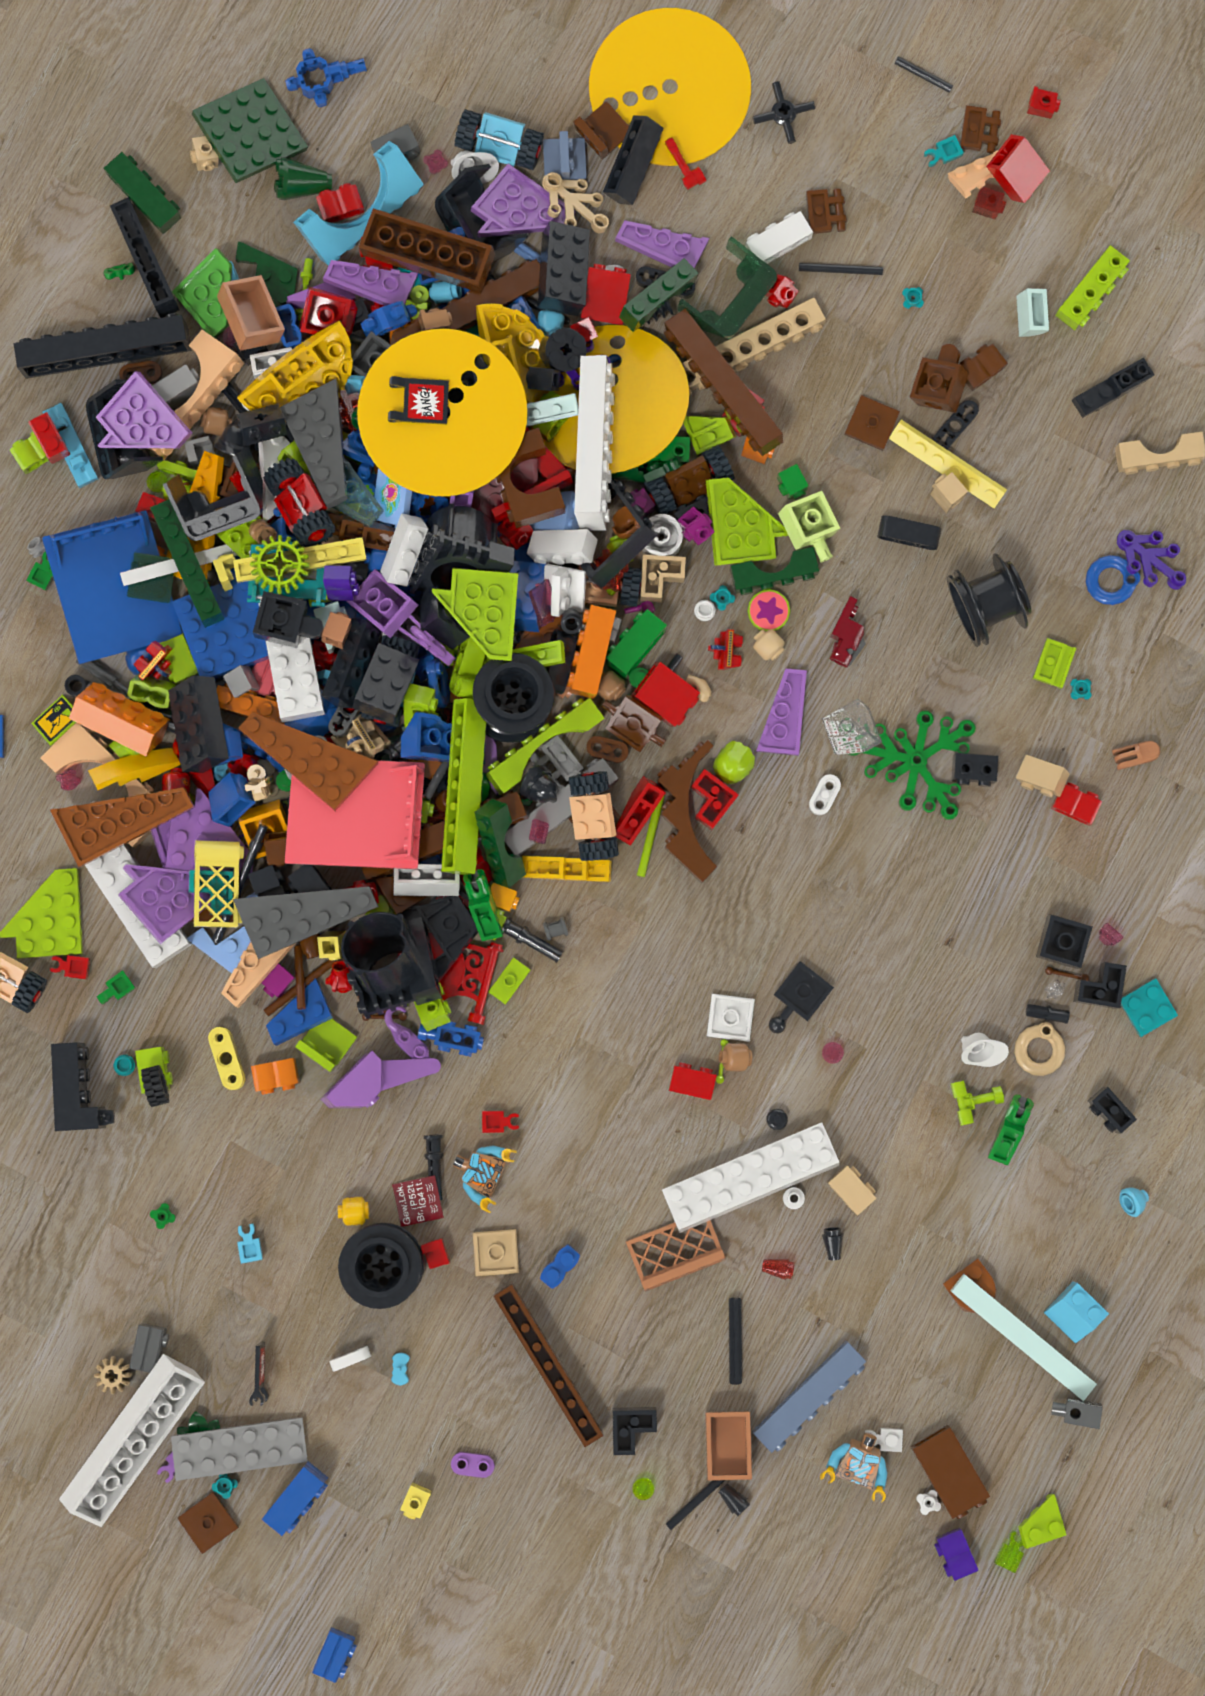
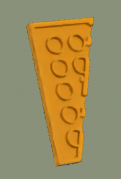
M204 451L189 493L201 491L206 495L209 503L219 500L220 497L217 496V489L222 481L223 457ZM215 534L198 541L188 538L194 553L214 548ZM169 550L165 561L173 559ZM212 563L200 565L206 579L208 571H211ZM179 571L170 574L182 579Z

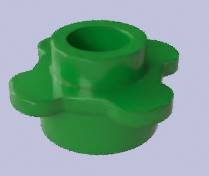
M166 1203L161 1204L157 1210L150 1212V1217L155 1220L158 1229H163L169 1222L173 1223L176 1219V1216L172 1214L169 1205Z

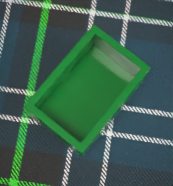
M648 609L644 613L640 611L633 620L632 628H626L619 636L620 642L617 646L613 644L606 653V665L625 681L666 633L667 625Z

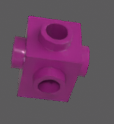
M692 507L677 520L683 528L681 533L687 541L693 540L698 546L714 533L710 526L712 524L711 519L705 513L701 514L695 507Z

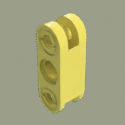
M216 1027L209 1033L208 1040L221 1082L227 1089H240L245 1084L246 1078L233 1036L228 1029ZM220 1034L223 1035V1040L221 1042L218 1041V1036ZM226 1052L232 1055V1062L228 1065L222 1062V1056ZM233 1075L236 1076L235 1083L231 1082V1077Z

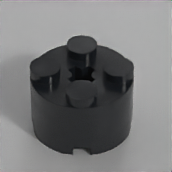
M561 328L549 332L542 338L539 345V356L545 366L558 369L561 372L579 368L581 356H586L587 352L585 338L571 328ZM560 347H563L565 354L560 350Z

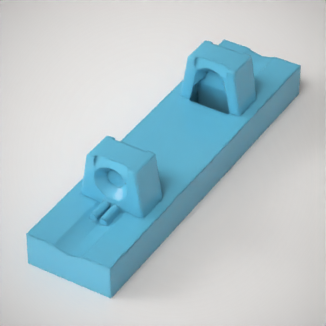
M59 403L43 411V413L47 412L50 415L57 429L63 426L67 427L59 433L70 452V455L65 457V460L78 487L81 488L98 480L97 474L63 404Z

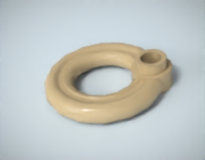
M1042 1022L1039 1025L1026 1028L1019 1034L1015 1042L1014 1054L1017 1063L1024 1071L1036 1076H1045L1053 1073L1061 1066L1065 1058V1045L1062 1037L1054 1030L1053 1025L1049 1022ZM1045 1026L1049 1028L1047 1035L1042 1032ZM1035 1038L1046 1039L1051 1043L1052 1055L1044 1063H1036L1028 1056L1027 1047Z

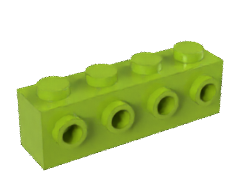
M1110 245L1059 308L1055 316L1074 331L1079 325L1083 328L1091 318L1088 316L1090 311L1093 309L1096 312L1103 303L1101 300L1102 296L1105 293L1109 295L1115 288L1114 281L1117 278L1122 279L1129 269L1126 266L1130 260Z

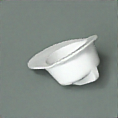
M464 150L451 160V165L453 166L452 177L455 179L465 168L490 164L491 168L480 178L482 184L487 183L497 175L499 163L496 157L490 153Z
M978 1032L961 1038L963 1050L961 1058L965 1064L992 1067L1003 1062L1008 1056L1009 1050L1005 1043L991 1040L984 1033Z

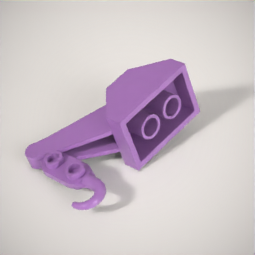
M376 569L360 585L359 595H355V601H347L389 638L397 630H400L443 661L447 666H450L455 660V657L435 640L433 636L424 630L423 632L421 630V624L411 615L418 604L394 584L388 583L384 576ZM408 617L416 625L410 629L413 635L400 627Z
M403 1006L396 1007V1011L400 1010L404 1013L407 1011ZM388 1009L384 1017L385 1023L391 1030L395 1043L411 1059L381 1061L373 1051H370L320 1100L328 1108H362L365 1106L368 1108L379 1099L377 1095L381 1091L435 1074L440 1070L441 1064L437 1059L429 1057L427 1046L409 1028L395 1023L392 1019V1014L395 1011Z

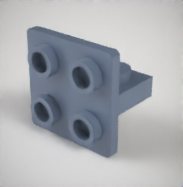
M560 131V139L543 140L544 175L555 172L563 180H586L584 138H568V131Z

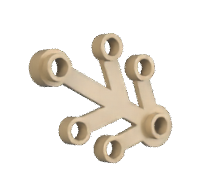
M555 172L544 176L542 186L549 192L550 206L547 213L550 217L557 218L560 215L559 195L564 199L566 219L563 224L571 223L573 226L577 225V221L574 219L575 209L591 223V228L595 233L606 231L609 219L603 214L594 215L581 203H590L593 207H600L603 202V196L600 193L582 194L588 187L586 180H563ZM566 189H574L577 193H570Z

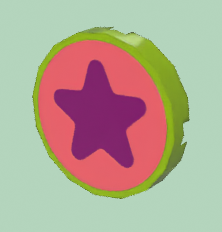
M764 590L753 596L749 602L747 612L752 625L758 630L767 632L772 629L777 631L784 627L788 621L790 607L785 596L778 591Z

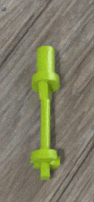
M305 258L304 269L300 274V278L303 279L302 291L307 289L309 280L313 279V259ZM299 308L295 309V314L298 315V321H301L303 309Z

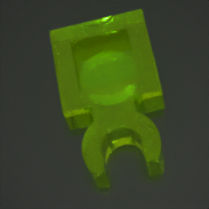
M1014 1530L1009 1534V1545L1002 1543L994 1563L1016 1573L1024 1552L1019 1550L1023 1546L1022 1539L1015 1541L1014 1537L1017 1532Z

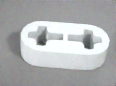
M368 1346L332 1359L329 1363L332 1371H337L371 1357Z

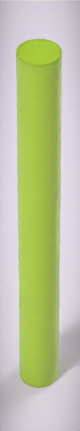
M665 795L651 814L637 872L639 877L645 878Z

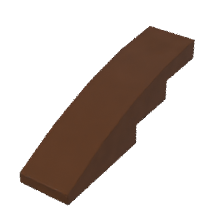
M324 511L327 512L335 526V532L332 534L338 536L339 540L363 538L364 547L388 551L396 528L355 516Z

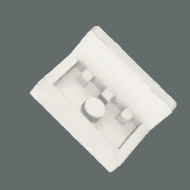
M551 564L545 565L544 605L551 606V616L559 617L567 609L583 612L585 610L586 571Z

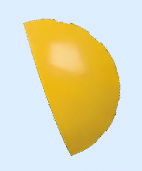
M502 304L476 305L479 337L495 346L511 362L522 382L527 404L540 401L542 396L548 394L549 391L528 389L526 374L529 371V367L547 368L539 356V345L545 336L541 329H537L527 315L517 309L512 310L503 307ZM482 354L484 362L489 367L491 363L489 356Z
M338 321L293 348L258 376L237 399L250 411L277 403L281 407L334 379H337L339 383L338 396L340 398L345 391L347 379L351 376L353 365L351 343L341 322Z

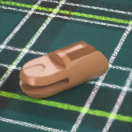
M1145 741L1112 750L1113 755L1116 756L1114 760L1118 764L1117 770L1156 760L1160 755L1159 745L1154 741Z

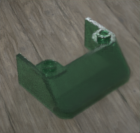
M732 236L728 239L726 249L741 260L736 269V276L745 284L721 316L712 310H704L700 313L682 298L677 307L679 312L686 309L703 331L723 338H731L738 332L777 280V273L772 267Z

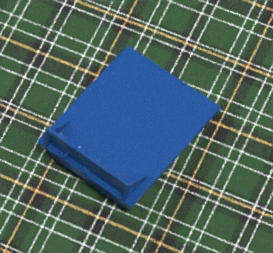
M147 511L118 518L115 516L114 519L42 538L79 664L149 646L153 641L158 643L164 642L182 634L165 575L126 586L123 585L120 573L161 562Z

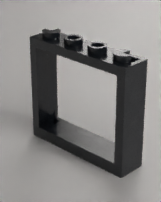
M612 478L611 483H608L611 500L618 495L641 527L598 568L593 561L592 563L580 564L583 571H586L588 578L600 588H603L657 536L653 530L655 525L649 518L643 516L645 514L644 510L638 504H634L636 499L628 491H625L627 487L620 479L615 481Z

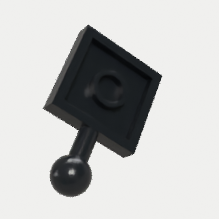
M799 961L774 993V996L787 1006L778 1017H773L769 1021L771 1032L775 1034L782 1033L786 1027L785 1022L793 1011L808 1022L834 987Z

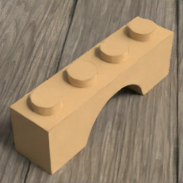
M1203 432L1182 434L1177 439L1175 448L1165 454L1150 452L1143 446L1140 440L1118 443L1115 447L1119 473L1125 472L1126 475L1135 474L1141 469L1151 472L1159 470V467L1167 466V469H1173L1185 463H1188V466L1199 465L1205 458Z

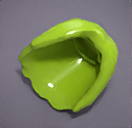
M731 741L720 750L714 760L713 769L715 776L725 784H735L749 775L754 768L755 756L749 747L744 746L741 742Z

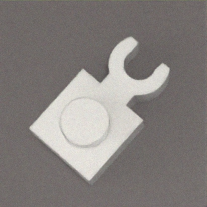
M880 1428V1434H876L873 1430H865V1433H870L877 1437L875 1445L879 1444L880 1451L902 1452V1429Z

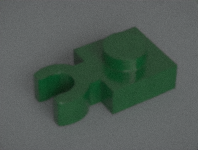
M678 457L660 464L658 461L653 462L647 466L643 476L646 482L666 475L667 472L680 468L681 462Z

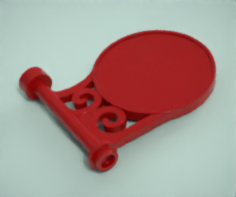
M429 933L435 959L444 952L433 934ZM490 942V946L484 948L469 944L467 949L477 951L483 955V964L478 968H472L470 966L471 959H476L475 965H479V956L470 954L465 959L462 953L439 981L445 995H442L443 1001L454 996H466L476 1001L474 1013L469 1012L467 1021L484 1025L486 1017L482 1016L498 954L499 952H504L502 950L503 945ZM466 969H467L468 971H470L471 974H467V975L465 976ZM469 979H477L481 983L478 996L471 993L477 988L475 982L470 983L472 988L467 987L466 983ZM461 985L465 991H458Z

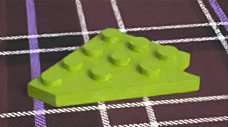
M730 478L706 480L709 517L712 521L710 526L714 530V533L711 535L714 566L776 559L774 537L789 536L785 527Z
M452 568L451 590L432 588V593L489 659L512 661L518 573Z
M77 868L55 870L1 930L0 939L16 938L18 959L83 954L79 873Z

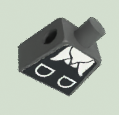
M1067 1398L1066 1404L1053 1402L1051 1415L1064 1417V1423L1100 1429L1103 1407L1101 1403ZM1073 1408L1080 1410L1077 1416L1071 1415L1070 1412Z

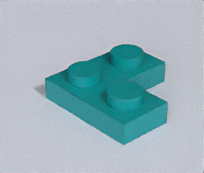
M189 870L188 893H194L195 870ZM200 870V876L205 881L214 874L213 871ZM233 871L219 872L227 882L233 878ZM217 875L208 883L216 892L225 885ZM199 880V887H201L203 883ZM206 886L199 891V893H210V898L214 895ZM228 887L219 893L227 903L233 899V892ZM217 897L210 902V908L216 914L225 906ZM226 908L219 915H232V913Z

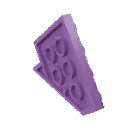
M510 164L505 166L471 207V212L486 222L478 231L477 236L480 238L543 232L550 221L563 224L566 219L564 202L558 199V204L561 207L560 215L557 218L550 217L547 213L550 206L549 192Z
M137 371L133 373L96 416L98 421L109 432L98 444L99 448L179 449L193 434L145 377Z
M196 789L195 808L172 819L170 822L165 868L183 871L195 870V840L240 842V846H244V857L239 859L240 873L249 850L231 827L212 821L210 801L201 789ZM252 865V867H251V869H250L249 874L252 873L253 865ZM200 867V870L212 871L209 867ZM225 867V868H223V869L221 870V871H233V876H234V868Z

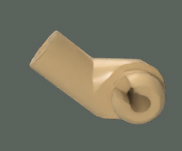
M688 674L686 682L692 687L697 688L700 692L698 695L700 701L707 702L709 697H711V689L704 679Z

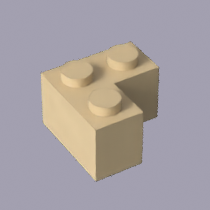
M643 555L640 601L662 602L663 582L684 583L686 557Z

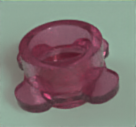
M435 150L433 154L426 155L423 158V162L428 165L431 174H436L448 166V162L444 160L440 150Z
M68 769V771L56 775V780L60 782L61 789L73 790L81 783V779L76 776L75 769Z

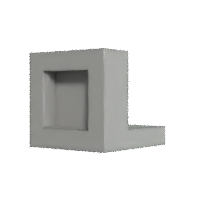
M209 436L184 443L188 460L192 467L199 466L204 451L215 454L212 440Z
M240 665L223 676L235 698L240 697L249 690L257 691L260 689L249 666Z

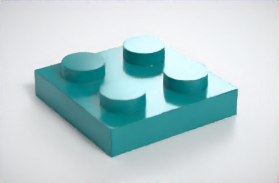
M1156 978L1122 997L1121 1006L1139 1037L1148 1034L1178 1016Z

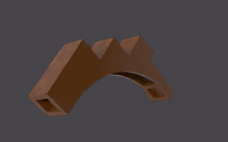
M709 740L705 743L701 741L693 749L695 754L690 759L685 757L678 765L679 770L673 765L669 768L665 766L657 774L659 777L657 783L674 798L673 801L669 799L661 807L663 810L661 816L678 831L677 835L673 832L665 840L667 843L665 849L701 883L709 877L717 866L705 854L695 837L689 817L688 801L693 774L701 760L714 747Z

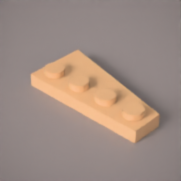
M250 942L246 951H243L237 968L233 970L221 994L235 1007L240 1008L295 944L258 959Z

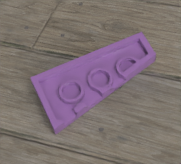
M625 220L615 241L669 267L675 266L685 258L695 269L709 242V238L691 237L692 235L683 233V235L663 228L658 230L649 225Z
M331 260L323 277V282L384 306L398 301H403L405 305L418 278V273H403L395 269H391V271L383 270L375 266H370L369 268L355 263Z

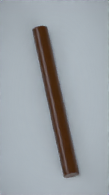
M328 959L304 978L305 988L314 979H318L331 969L335 960ZM296 985L264 1009L268 1017L296 996Z

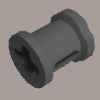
M564 917L555 922L543 923L548 941L553 937L569 935Z

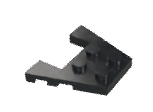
M459 896L443 897L433 900L428 904L413 906L411 909L400 913L403 914L406 921L422 917L444 953L434 959L439 981L478 934L473 917Z

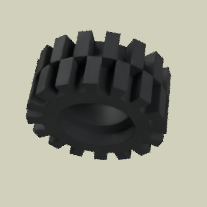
M156 1065L142 1069L143 1088L145 1089L149 1105L155 1107L169 1103L167 1082L161 1066Z

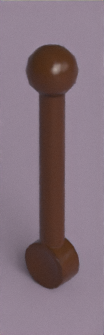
M1052 967L1045 969L1047 975L1056 974L1089 981L1087 974L1077 975L1053 970Z
M405 1013L392 1015V1019L405 1021L407 1015ZM364 1014L362 1015V1019H363L364 1021H368V1020H369V1019H366V1017L364 1016ZM371 1015L370 1019H385V1015Z

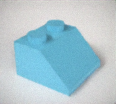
M1074 1281L1043 1312L1074 1343H1077L1092 1332L1109 1315L1090 1294Z

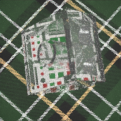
M856 699L822 718L836 755L863 753L882 743L870 708L860 699Z

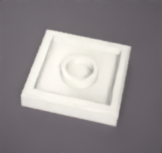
M712 994L707 1037L750 1042L755 999Z

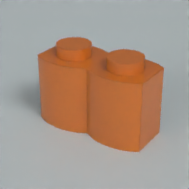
M295 1058L251 1066L255 1091H261L262 1095L274 1093V1088L282 1087L283 1091L296 1088L295 1084L300 1083Z

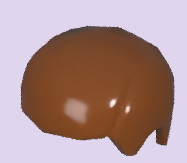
M626 506L618 509L612 517L614 522L612 530L620 539H628L641 527Z

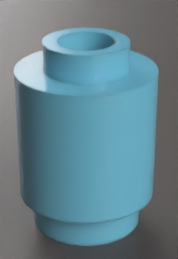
M444 281L434 282L432 287L429 288V295L436 304L447 303L455 298L460 299L462 297V288Z

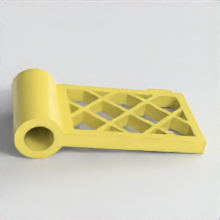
M195 840L194 927L237 928L238 923H242L233 899H238L239 859L244 857V846H240V842ZM200 867H209L214 874L205 881L200 876ZM225 867L234 868V877L228 882L219 873ZM216 875L225 884L218 892L208 884ZM199 880L203 883L201 887H199ZM233 880H234V888L230 885V883H231ZM204 886L214 894L206 903L199 896V891ZM226 887L233 892V899L229 903L219 895ZM215 897L225 905L217 914L208 906ZM199 901H200V902L202 903V905H203L200 909H199ZM205 907L214 917L208 922H199V912ZM228 908L233 914V922H224L218 915Z

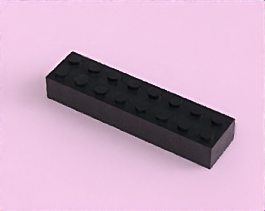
M177 313L168 314L165 318L159 319L157 317H148L145 321L141 322L130 320L124 322L123 325L117 326L115 324H107L100 329L88 327L82 329V332L76 333L65 331L58 336L47 334L40 336V339L34 340L23 338L19 342L13 343L17 368L26 379L192 351L189 347L191 341L188 325L183 316Z

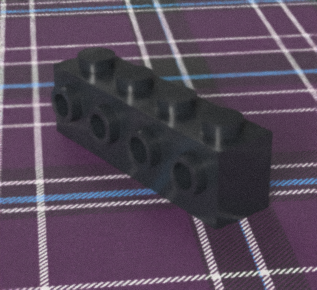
M633 115L603 190L604 194L619 204H634L664 129L648 116Z
M351 618V628L343 649L339 648L324 687L322 696L336 707L352 709L354 699L375 651L382 631L369 620Z

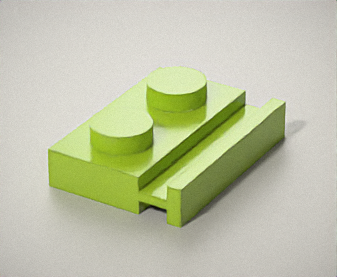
M1047 638L1032 679L1062 689L1076 648Z

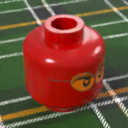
M172 768L170 772L164 773L162 777V791L184 787L188 794L190 793V776L187 773H183L181 768Z

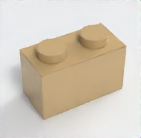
M951 472L947 476L944 473L935 481V484L932 486L934 489L930 495L947 514L963 501L968 491Z
M1025 755L1016 779L1021 783V787L1033 791L1035 788L1041 790L1040 793L1045 796L1052 797L1055 795L1060 797L1070 773L1064 767Z
M845 1165L827 1183L851 1211L858 1216L877 1199L873 1195L876 1191L868 1182L864 1185L859 1179L862 1175L854 1166L849 1168V1166Z

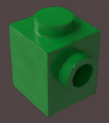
M797 464L777 475V480L780 483L778 489L782 496L786 495L788 500L792 498L797 500L806 495L805 491H807L809 485Z

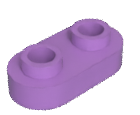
M458 1452L451 1460V1468L458 1475L485 1478L493 1473L495 1467L493 1459L485 1454ZM458 1461H465L466 1466L460 1468L458 1466ZM481 1463H486L488 1468L486 1470H481L479 1468V1465Z

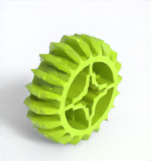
M278 535L277 542L274 541L273 536H270V544L262 540L264 548L262 549L260 546L255 547L259 554L252 553L251 557L257 561L250 562V566L257 569L252 570L251 574L254 576L259 575L255 579L256 583L264 581L261 585L263 590L269 585L270 593H273L274 588H277V593L281 595L282 588H285L286 593L289 594V586L292 585L295 590L298 589L296 581L304 584V579L300 576H308V572L303 570V568H309L310 564L303 561L309 559L308 554L300 555L305 551V548L302 546L296 549L299 544L297 540L291 545V537L289 536L285 542H282V535ZM277 549L273 559L263 561L267 553ZM283 549L291 551L296 556L298 562L286 559ZM281 555V560L286 566L280 569L279 575V570L274 564L279 561V556ZM262 568L273 570L276 573V581L269 579L263 573ZM297 569L290 579L283 581L285 572Z

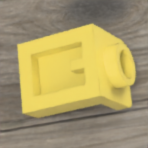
M225 554L213 560L224 591L233 589L230 582L234 580L230 570L234 568L233 560H236L233 554Z

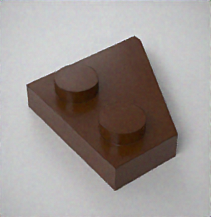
M378 877L374 880L394 915L400 914L429 897L394 896V877Z

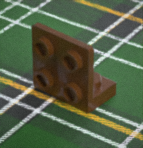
M607 101L585 120L579 116L573 121L575 130L602 160L623 142L629 127Z

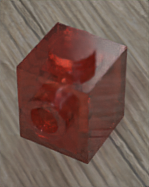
M986 187L980 188L972 213L996 220L999 213L1003 214L1006 201H1003L1005 193Z

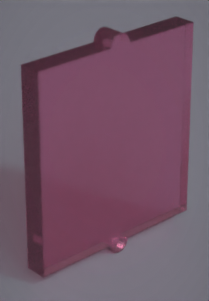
M549 579L535 584L536 587L528 592L540 627L553 622L554 618L557 617L551 616L552 587Z

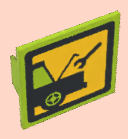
M62 694L31 723L50 746L76 723L69 719L73 705Z

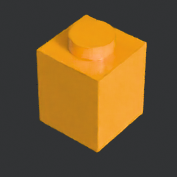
M493 883L491 892L496 907L509 913L511 909L516 910L520 900L517 897L518 892Z

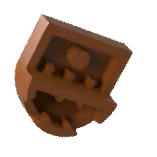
M979 1259L943 1283L959 1308L965 1312L976 1313L950 1291L963 1274L994 1299L996 1297L994 1280Z

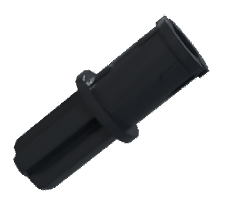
M1028 1004L1025 1011L1026 1016L1044 1019L1045 1022L1050 1020L1067 1024L1070 1017L1069 1010L1051 1008L1050 1005L1044 1007Z

